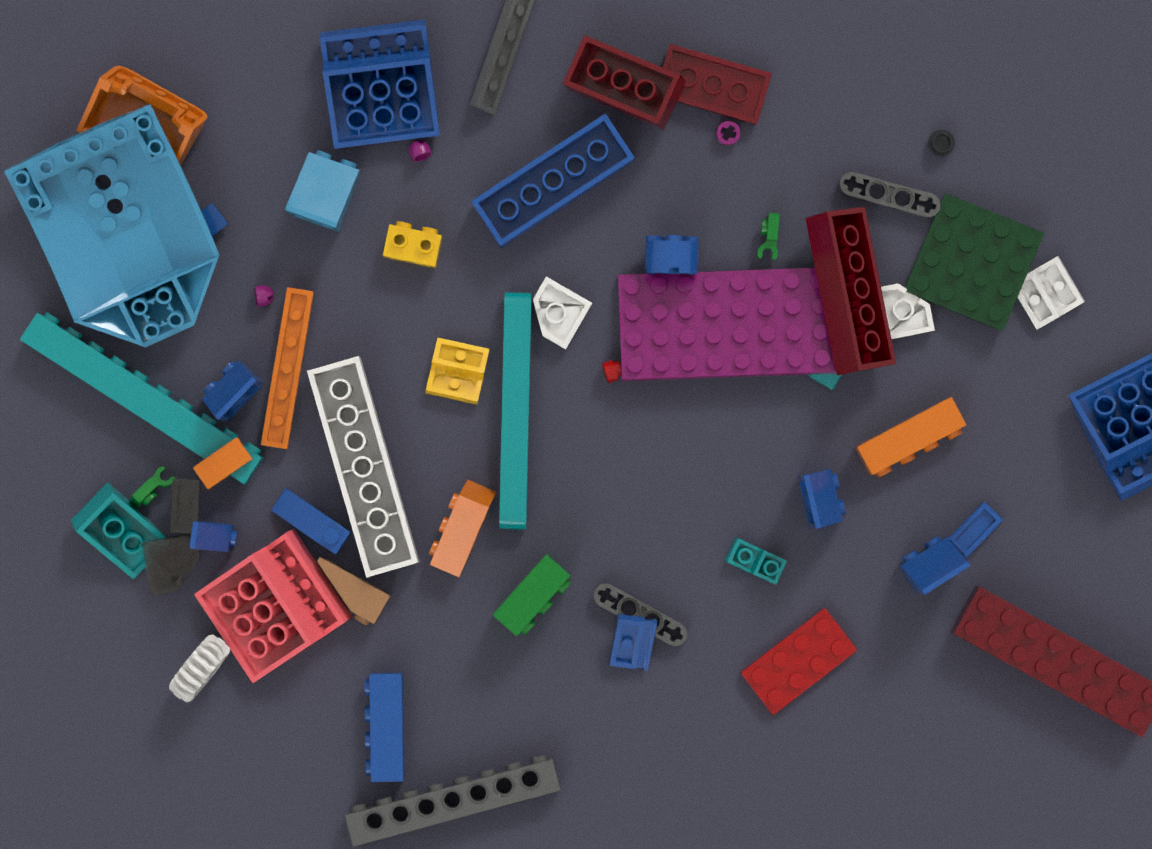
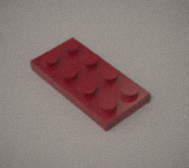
M669 44L663 68L681 75L686 81L677 100L678 103L757 125L772 73Z

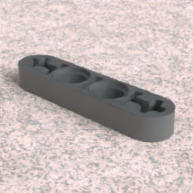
M856 172L846 173L839 181L841 193L850 198L922 218H931L940 210L941 204L938 197L928 192ZM852 177L855 179V184L861 186L864 183L863 180L868 181L864 190V196L859 194L862 190L859 188H853L851 192L848 191V186L844 185V181H849ZM874 184H879L884 189V195L880 199H874L870 196L869 189ZM900 191L906 192L910 197L908 205H898L895 201L896 193ZM915 195H919L917 200L919 202H926L927 199H931V204L935 206V209H931L928 213L924 212L925 207L916 205L915 210L911 209L915 201Z
M602 583L595 588L593 593L594 600L602 608L617 616L618 614L624 615L621 611L622 603L627 600L633 601L636 604V612L631 616L645 618L648 614L654 613L659 617L660 623L656 627V638L672 646H680L686 641L687 630L678 621L611 584ZM606 588L611 589L610 595L617 598L618 593L623 595L617 604L616 610L611 608L614 604L612 601L605 600L604 603L600 601L599 590L604 591ZM665 619L670 621L667 624V627L670 629L681 628L680 634L683 635L681 639L676 638L674 641H671V635L666 631H663V636L657 634L662 629Z

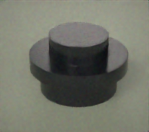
M937 130L929 137L928 147L936 156H947L955 147V139L950 132Z

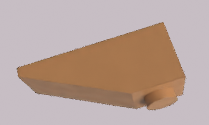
M322 556L319 557L318 564L350 611L356 614L354 619L367 626L369 622L375 624L391 595Z

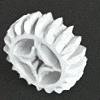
M213 634L206 637L172 679L169 689L176 697L184 700L186 703L192 701L220 668L230 653V647L221 638H217Z

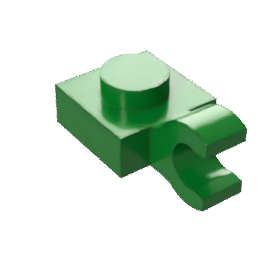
M769 213L767 219H762L761 235H766L765 243L757 251L758 259H762V252L765 249L771 250L772 260H776L778 256L776 245L780 214Z
M163 466L158 468L154 476L148 479L132 495L130 503L136 509L142 504L148 506L157 496L155 493L156 489L168 488L173 484L175 480L173 476L167 481H163L160 478V474L165 470Z

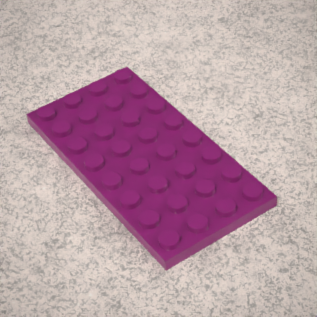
M815 268L698 272L697 275H687L686 273L618 275L622 381L836 373Z

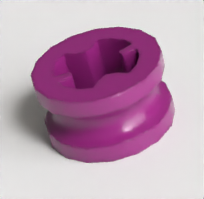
M725 121L716 129V138L721 144L732 145L740 137V128L732 121ZM729 126L733 127L734 130L732 132H735V137L724 140L722 138L724 134H721V129H727Z

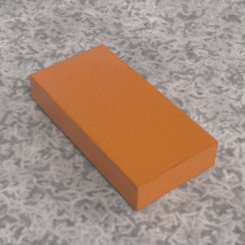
M236 437L194 466L193 469L209 490L253 460L240 439Z

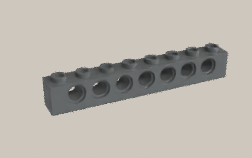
M546 754L530 758L531 763L521 765L520 761L505 765L506 770L495 772L494 768L479 772L480 777L469 779V776L466 775L453 779L454 784L443 786V782L427 786L428 791L418 793L417 789L401 793L402 798L392 800L391 796L375 800L376 805L366 807L365 803L350 807L351 812L346 813L345 818L353 847L560 791L561 787L553 757L547 758ZM527 771H533L537 774L538 780L533 785H527L522 779L523 774ZM501 778H507L511 781L512 788L507 792H502L497 788V781ZM473 786H483L486 790L485 797L482 799L474 798L471 794ZM449 792L457 793L460 797V803L456 806L448 805L445 801L446 794ZM424 799L431 800L434 804V810L430 813L421 811L419 807L420 801ZM398 806L405 807L408 811V817L404 820L397 819L394 816V809ZM372 813L379 814L382 817V825L378 827L371 826L368 822V816Z

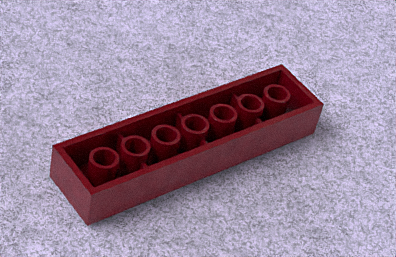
M979 586L974 587L950 633L1143 738L1152 721V681Z

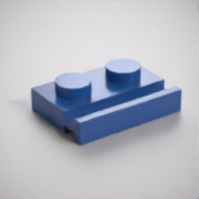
M618 614L609 666L636 669L637 667L648 671L657 620H645L644 617Z

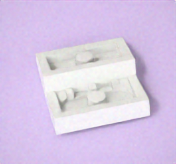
M1059 256L1029 272L1018 296L1019 301L1036 329L1043 327L1085 302Z

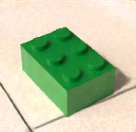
M546 554L494 612L493 616L515 636H518L520 632L525 636L535 625L536 622L532 619L539 612L543 615L553 604L550 600L556 592L561 595L571 584L568 580L571 574Z

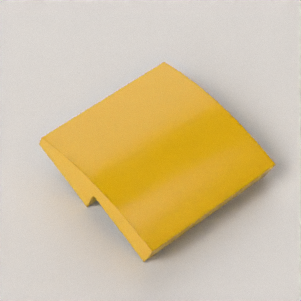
M437 338L426 386V394L477 405L490 349Z

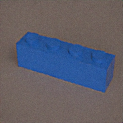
M403 672L370 673L369 679H365L364 682L365 695H370V706H365V722H370V732L365 733V747L370 749L371 759H366V775H371V782L404 781Z

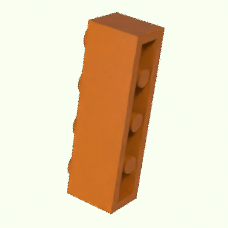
M949 397L860 444L855 449L869 475L876 474L879 478L892 471L891 465L899 461L901 465H904L915 459V452L924 449L926 453L939 446L938 440L946 436L948 440H951L962 434L961 428L966 426V423L953 398Z

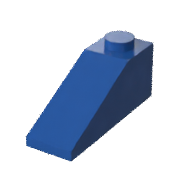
M285 488L271 510L334 554L340 552L352 534L351 530L287 488Z
M193 521L189 548L231 552V547H236L238 531H234L235 525L209 521Z

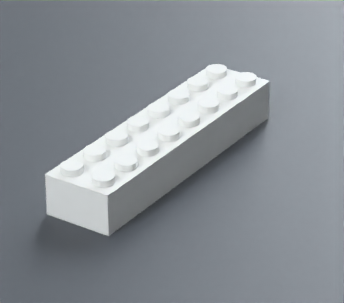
M357 356L308 370V377L366 578L420 562L361 357Z

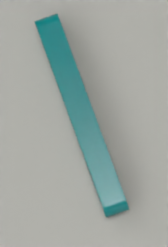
M505 292L499 529L526 530L532 293Z

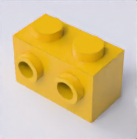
M396 221V225L389 224L383 252L384 258L431 268L437 267L443 239L442 235L437 234V229L422 227V231L411 229L412 224Z

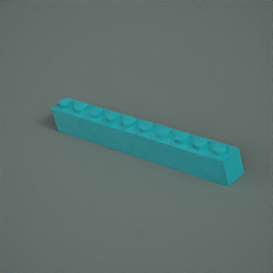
M48 312L45 315L36 313L20 338L22 342L204 459L234 438L239 437L238 434L226 427L222 431L214 426L217 421L207 414L203 413L200 417L192 411L194 406L185 400L180 399L177 402L169 397L172 392L162 385L158 384L155 388L147 382L149 377L140 371L135 370L132 373L125 368L127 363L113 355L110 359L103 354L105 349L93 341L89 344L80 339L82 334L69 326L65 330L58 325L60 320ZM247 442L244 447L253 460L230 475L245 485L248 484L264 457L259 455L261 449L250 442Z

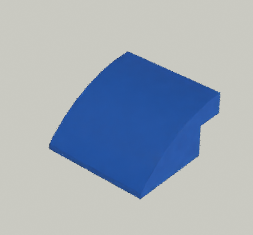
M426 19L320 33L323 78L334 149L440 135Z
M1152 353L1068 395L1086 438L1120 501L1152 486Z

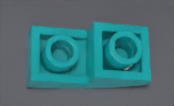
M737 537L734 538L724 560L775 585L787 563V560Z

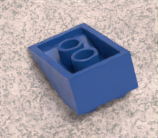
M233 361L229 363L222 371L224 376L219 382L212 381L203 391L206 394L202 398L203 402L218 420L228 422L264 385L241 361H238L236 364Z
M831 469L798 476L809 528L818 529L842 522V515H846L843 500H838L836 489H840L837 474H832Z
M938 536L924 543L926 548L921 552L917 553L913 550L902 557L903 563L898 565L914 591L923 595L971 566L947 537L939 539Z

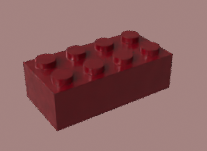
M584 35L562 84L572 92L664 130L686 81L677 73Z

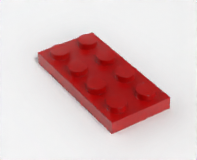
M823 608L740 673L772 715H774L850 657L857 649L826 608Z

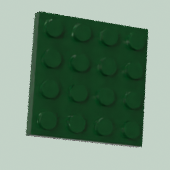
M945 193L940 210L934 218L905 287L907 289L906 292L1003 332L1043 239L1044 232Z

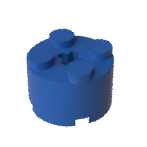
M666 235V237H662V240L661 236H646L645 274H698L699 237L684 236L682 241V235Z

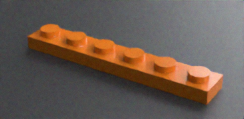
M287 287L261 445L288 449L314 291Z

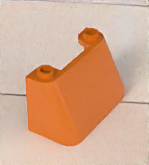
M114 66L99 78L76 131L79 133L102 122L151 104L180 165H182L208 116L200 108L131 69L123 66Z

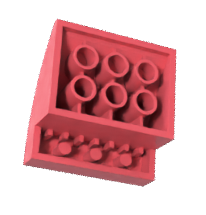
M295 529L286 532L266 547L253 553L194 594L252 683L353 618Z

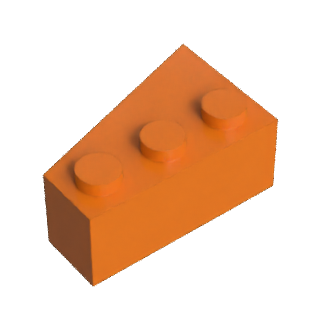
M467 479L460 494L454 493L448 508L452 509L449 518L444 517L438 530L443 533L440 541L434 540L429 555L433 556L430 563L431 566L460 577L487 516L489 507L497 493L496 491Z

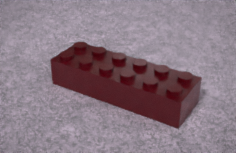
M865 207L828 211L805 218L836 375L896 364Z

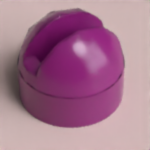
M423 140L414 141L409 147V153L413 162L423 161L432 155L429 145Z
M266 285L254 286L257 307L270 305L274 300V291Z

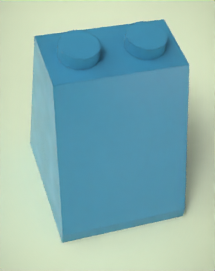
M319 150L316 151V154L309 152L285 210L289 215L340 232L361 172L356 169L357 164L342 159L341 163L331 160L332 155Z

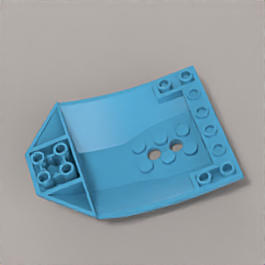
M151 104L80 132L4 171L51 266L73 317V322L143 347L150 346L194 326L219 258V252L189 182ZM99 175H107L111 180L110 187H99L96 183V178ZM111 199H119L123 204L122 211L112 213L108 209V202Z

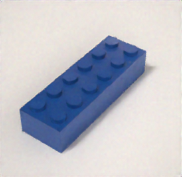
M605 113L472 200L471 203L502 249L633 163L635 157Z

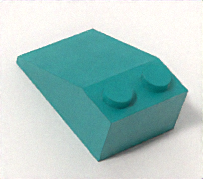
M108 482L71 519L75 531L133 580L170 542L142 512L136 509L124 495Z

